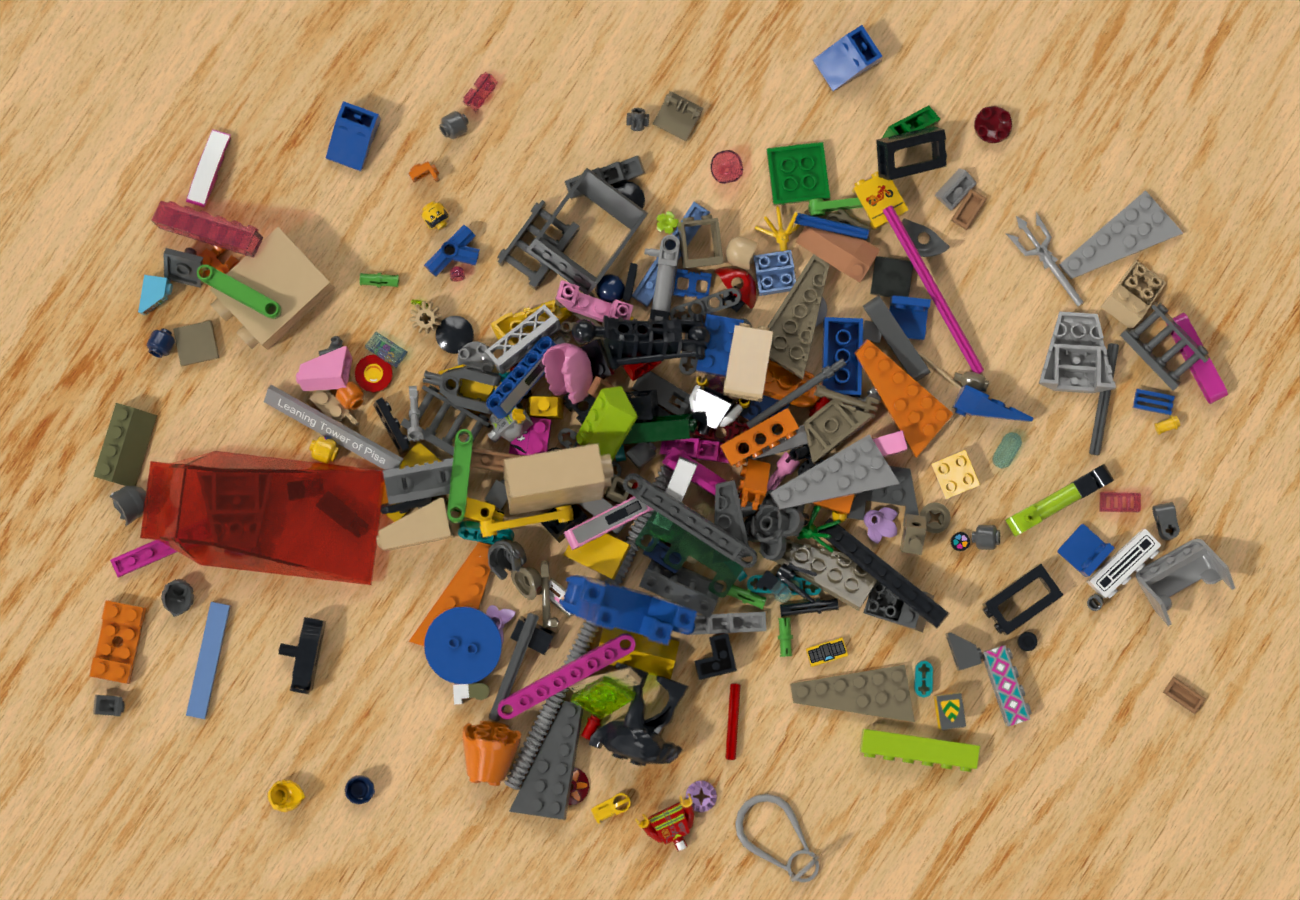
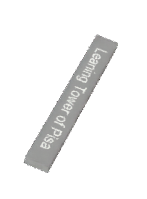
M271 385L268 387L264 403L321 435L336 441L339 445L384 470L398 467L400 469L403 461L402 457Z

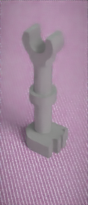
M409 386V418H411V427L407 430L408 441H420V439H424L423 429L419 427L417 386Z

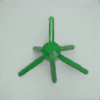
M814 505L808 525L802 528L797 538L799 540L813 538L830 552H833L834 550L819 538H830L831 536L818 533V531L839 524L841 521L836 520L816 527L813 522L821 507Z

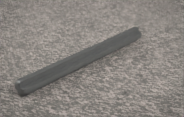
M1110 343L1107 348L1109 365H1111L1112 377L1114 378L1119 345ZM1111 390L1099 393L1089 450L1091 455L1098 456L1101 452Z
M534 613L527 615L489 714V718L493 721H499L501 718L497 711L498 704L510 695L538 622L539 616Z

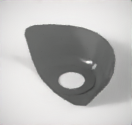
M905 218L902 220L904 228L921 257L939 255L949 249V245L931 229ZM926 232L929 234L930 240L927 244L919 243L918 235L920 233Z

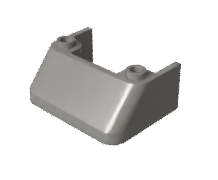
M1193 539L1136 573L1137 581L1154 611L1168 626L1171 625V621L1167 611L1172 607V601L1169 597L1202 579L1206 584H1215L1223 580L1232 590L1235 589L1228 566L1201 539Z

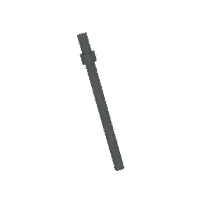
M840 359L830 367L826 366L817 376L746 424L750 429L758 425L824 379L834 376L836 371L846 365L845 361Z

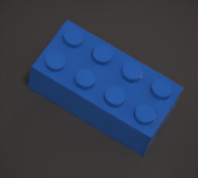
M824 318L822 369L826 366L830 367L840 359H843L846 363L844 367L834 373V376L822 381L821 385L825 386L826 389L850 397L861 396L862 366L854 353L863 344V318Z

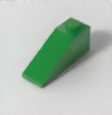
M928 105L890 125L882 138L932 127L940 121V117Z

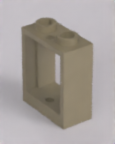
M712 215L701 216V220H694V217L682 218L683 222L677 223L683 269L724 264L718 218H713ZM710 224L714 257L689 260L685 227Z

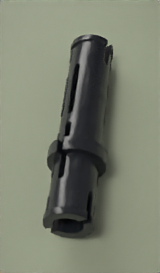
M819 598L813 603L802 602L780 605L781 617L815 612L822 614L824 611L839 610L837 598L820 600Z

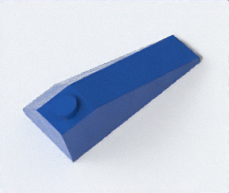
M968 385L961 387L952 408L956 409L955 413L963 417L969 415L1032 422L1034 419L1015 408L1005 407L1006 405L999 400L988 399L989 395Z

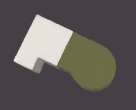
M485 683L453 685L454 704H463V698L484 700L490 695V688Z

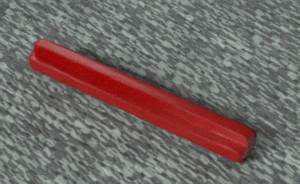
M737 683L730 684L725 755L727 760L736 759L741 685Z

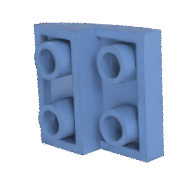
M791 250L754 255L759 296L790 292L796 282Z

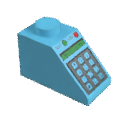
M144 275L138 310L140 314L147 315L168 300V295H171L173 288L168 278Z

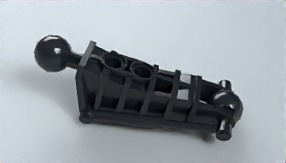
M701 314L693 315V319H662V321H652V319L647 321H638L637 319L623 320L621 317L615 319L604 315L603 327L595 326L594 323L587 319L578 320L572 327V335L580 343H589L594 337L604 338L605 350L612 369H617L621 365L664 361V359L696 356L698 360L705 359L707 345L711 341L710 330L705 327ZM682 333H687V340L682 339Z

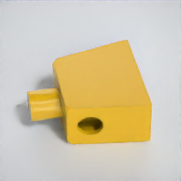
M531 396L527 400V414L529 417L542 419H563L564 400L559 397Z
M467 497L465 518L478 522L495 519L498 523L503 521L505 513L495 510V505ZM481 509L487 511L486 516L481 515Z

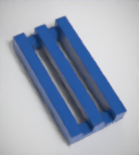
M1136 389L1132 408L1171 415L1175 396ZM1139 394L1167 399L1169 401L1163 402L1139 397ZM1138 401L1166 406L1167 410L1139 405Z

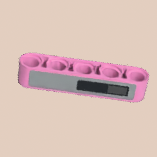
M634 496L565 531L564 535L571 549L574 550L653 509Z

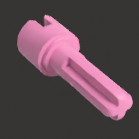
M786 451L776 463L778 468L768 480L767 491L775 490L785 476L792 475L800 464L799 461L792 460L790 454Z

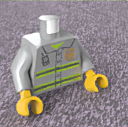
M519 402L503 419L497 418L494 414L490 416L494 429L488 434V437L495 443L501 437L510 442L522 436L523 432L533 425V422Z

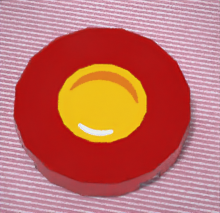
M375 354L362 358L356 365L354 373L358 385L365 391L372 393L383 391L390 385L393 378L392 366L388 363V360Z

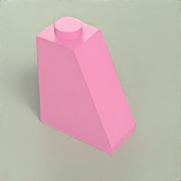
M347 346L300 364L299 372L296 374V381L300 384L302 390L315 391L346 388L352 363V356Z
M903 431L873 439L884 458L903 453L907 450Z

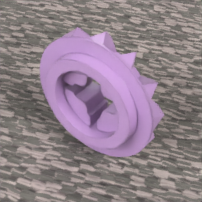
M696 781L686 791V799H688L689 793L695 811L705 812L715 805L717 799L716 790L706 781ZM700 788H702L703 794L710 796L703 799L702 805H700L698 798L693 797L699 794Z

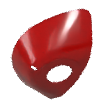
M734 266L721 267L714 270L727 289L733 288L731 283L734 278H741L744 282L743 287L738 289L742 295L741 300L750 309L754 307L757 288L753 276L748 271Z

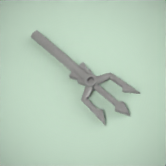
M1037 212L1036 226H1040L1046 236L1041 245L1027 228V222L1016 216L1019 229L1024 230L1036 249L1026 251L1019 243L1018 237L1006 235L1024 256L1038 255L1040 262H1043L1044 269L1050 268L1077 307L1084 303L1055 264L1058 259L1051 255L1052 252L1047 250L1052 237Z

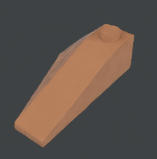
M808 226L804 227L796 240L797 244L861 283L880 251L879 248L864 239Z

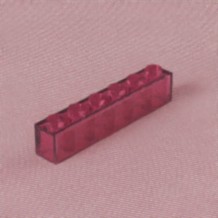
M160 201L151 219L159 229L252 258L255 257L263 240L262 235L258 232L259 230L254 226L248 225L246 227L235 220L230 222L219 215L213 217L205 211L197 212L189 206L180 207L173 201L168 203Z

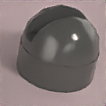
M1097 594L1091 595L1087 601V606L1093 611H1098L1103 606V598Z

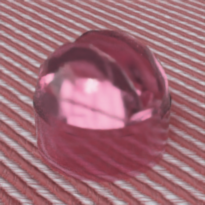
M455 266L450 270L451 281L458 282L466 278L465 272L460 266Z

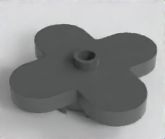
M769 490L765 495L762 505L760 504L758 508L760 511L756 515L748 517L744 525L748 541L760 542L762 556L765 559L777 561L783 557L786 551V538L796 535L802 530L804 516L799 510L793 508L780 510L770 495V492L774 490Z

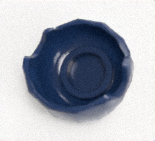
M613 274L604 275L595 287L598 298L609 303H613L615 299L619 301L623 299L625 284L622 279Z
M364 775L351 777L344 789L346 798L351 803L358 805L369 802L375 794L373 782Z

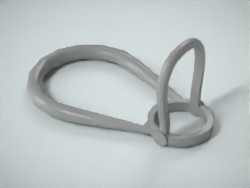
M770 794L756 795L742 805L737 813L735 822L737 837L742 845L753 854L788 871L792 882H809L814 879L819 870V856L810 852L796 815L790 805L782 798ZM771 802L780 806L785 811L803 844L804 849L794 852L788 859L787 865H783L751 843L746 837L743 829L744 817L750 807L755 804ZM803 853L810 855L813 859L799 873L794 875L790 866L793 858ZM815 864L816 868L812 876L801 879L800 877Z

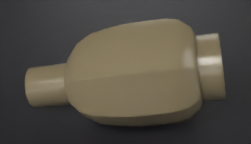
M956 372L953 378L960 381L962 386L968 385L981 392H986L989 381L983 375L975 372H966L964 374Z

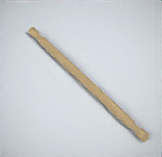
M918 352L925 362L961 389L962 386L922 353Z

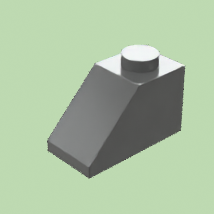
M642 442L635 445L626 454L640 470L657 455L655 452L657 448L652 442Z
M951 632L945 634L957 671L982 664L981 659H983L980 648Z

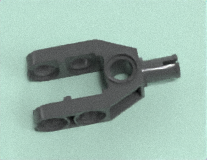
M470 366L447 370L442 375L425 371L423 383L439 386V392L454 405L493 414L486 406V401H482L481 398L474 399L463 396L460 393L463 378L492 386H499L502 377L500 374ZM449 379H453L456 382L455 388L449 386Z

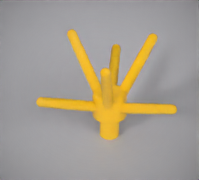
M777 206L778 231L767 216L764 217V220L773 232L758 226L754 228L775 237L776 242L780 244V251L788 250L787 242H789V235L801 225L796 224L792 228L798 215L795 212L787 230L783 229L780 207Z

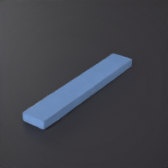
M693 202L683 218L694 217V220H701V216L708 215L710 211ZM677 226V228L675 229V231H674V233H673L672 235L676 236V237L678 238V240H679V233H678V226ZM701 226L685 227L687 246ZM668 241L665 247L668 250H673L676 247V243ZM659 257L656 258L632 294L634 299L647 307L654 297Z
M216 602L210 603L186 716L206 719L230 605Z

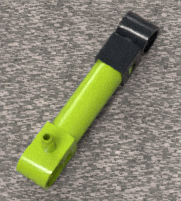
M1103 464L1039 502L1007 518L1005 521L1013 535L1017 536L1074 502L1113 482L1114 479L1106 465Z

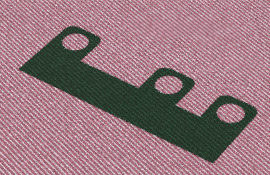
M655 510L635 540V544L646 552H652L660 538L670 543L671 547L664 556L663 561L675 570H679L688 556H691L715 571L717 574L709 584L708 589L720 598H724L744 569L737 562L732 561ZM646 534L653 537V544L649 547H645L641 543L642 536ZM678 552L681 555V562L672 564L669 561L670 554ZM722 580L726 583L727 587L724 592H717L714 589L716 581Z

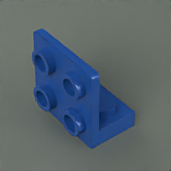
M892 295L889 311L907 338L924 340L931 299Z
M1080 524L1057 552L1084 577H1089L1113 551L1114 547L1110 543L1105 544L1088 527Z

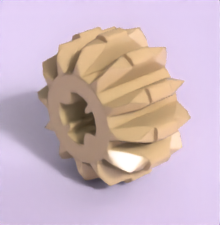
M423 301L422 308L419 304H416L415 308L417 311L411 310L410 312L412 315H415L410 317V321H416L412 327L416 328L419 325V333L425 328L426 334H429V327L436 331L437 328L434 324L441 325V321L437 318H441L442 314H436L439 310L438 306L432 309L433 302H430L429 307H426V302ZM424 313H427V316H431L428 322H425V319H421Z

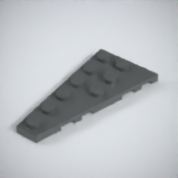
M563 701L509 812L566 820L584 704Z

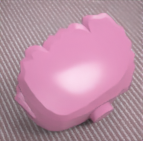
M561 343L548 348L543 355L542 364L545 365L544 372L546 373L545 378H547V382L550 384L549 390L552 391L554 396L570 393L568 398L572 404L582 402L588 396L587 392L593 381L591 362L586 352L571 343Z

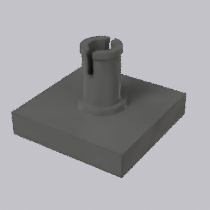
M166 248L163 253L164 278L201 288L203 282L198 278L197 270L203 265V257L196 256L197 252L193 248H186L185 252Z

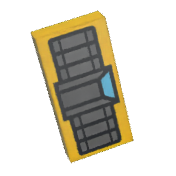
M843 637L806 648L811 667L848 656Z

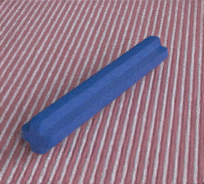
M798 213L794 222L795 224L864 240L869 235V230L866 228Z

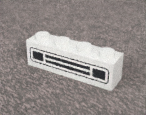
M1146 528L1141 529L1086 582L1102 598H1111L1118 591L1116 588L1120 584L1125 585L1132 578L1130 575L1134 571L1138 572L1146 565L1144 563L1145 560L1154 558L1160 552L1158 548L1161 544Z

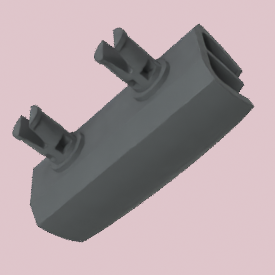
M453 458L443 459L442 462L434 461L431 464L426 462L420 466L415 464V467L405 466L403 469L398 467L383 470L389 505L449 494Z

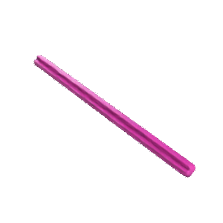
M893 206L886 207L883 213L972 371L980 374L984 371L983 366Z

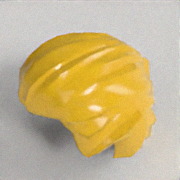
M293 780L277 781L267 792L268 801L274 810H279L280 812L296 809L305 798L302 789Z

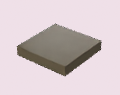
M212 321L173 329L181 366L219 359Z

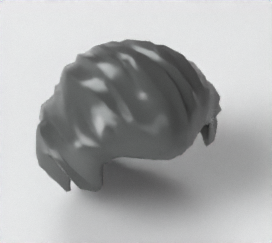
M175 579L166 584L161 595L163 607L173 617L188 611L194 601L193 587L183 579Z

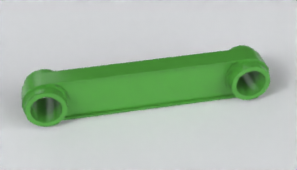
M819 198L809 200L808 204L810 216L814 217L825 215V212L837 211L838 209L863 208L858 198L824 201V199Z
M201 265L198 268L197 276L205 284L267 318L276 319L281 315L282 308L276 301L210 265ZM210 270V275L203 278V272ZM276 306V312L269 314V308Z
M467 429L459 430L455 437L447 511L448 518L453 523L462 522L466 512L473 435ZM466 434L470 439L467 442H461L459 437ZM459 510L462 514L459 518H453L451 516L452 511Z

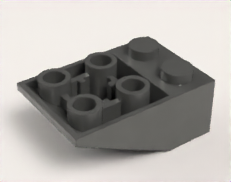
M878 581L869 594L863 612L864 614L922 633L927 621ZM922 591V592H924L927 596H929L932 600L934 599V595H932V594H930V593H928V592Z

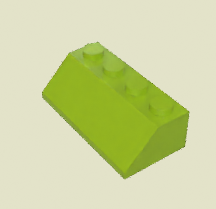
M621 386L601 389L576 435L580 446L598 444L600 455L610 454L611 461H613L638 417Z

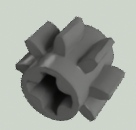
M633 108L631 113H627L626 125H630V129L633 131H643L645 126H649V114H645V110L642 108Z

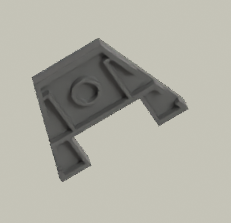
M889 466L900 484L858 493L852 502L847 518L864 520L866 501L905 506L903 526L906 513L919 515L911 470Z

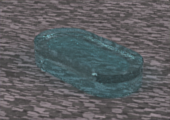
M1011 432L1002 438L992 457L993 464L996 467L1006 468L1012 463L1022 444L1021 437L1017 433Z

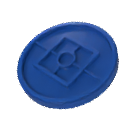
M455 607L441 613L430 624L425 636L424 650L430 667L442 679L455 684H472L488 676L498 664L502 652V638L496 623L486 613L472 607Z

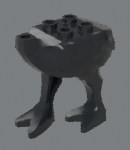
M617 662L616 668L619 670L631 668L642 678L641 683L633 686L631 703L625 719H617L600 727L591 736L589 745L601 749L604 745L608 751L613 752V757L622 760H628L629 758L631 759L630 763L638 766H646V764H671L672 761L678 758L682 748L675 746L672 742H664L661 735L665 727L672 722L675 709L686 694L689 686L663 676H657L656 681L669 692L670 699L659 714L644 720L646 705L643 699V687L649 673Z

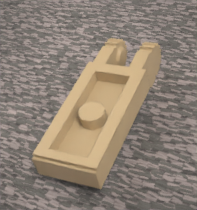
M317 390L309 398L326 416L343 424L342 421L347 417L356 427L360 424L329 390Z

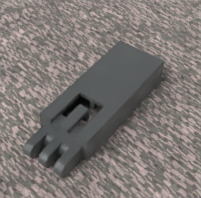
M651 371L638 378L632 387L634 391L657 390L658 405L674 415L692 413L689 402L690 394ZM672 395L677 397L674 403L680 405V409L669 403Z

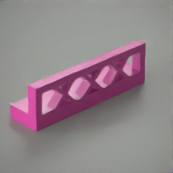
M671 447L662 463L674 470L680 456L694 462L696 461L675 447ZM698 463L691 482L715 496L716 483L726 482V480Z

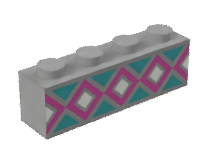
M1002 645L982 652L983 661L1005 726L1009 727L1030 720L1031 709L1029 704L1024 702L1023 696H1025L1023 686L1018 684L1017 678L1019 674L1016 666H1012L1010 659H1013L1010 648Z

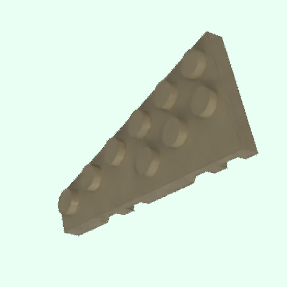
M814 254L768 325L770 331H773L769 359L802 380L830 265Z
M786 539V551L783 557L774 561L781 566L783 564L788 566L791 563L797 567L816 572L817 576L793 571L796 575L858 611L877 583L876 579L842 552H830L825 548L818 549L811 547L809 544L794 543L789 539Z
M905 665L790 684L793 703L915 722Z

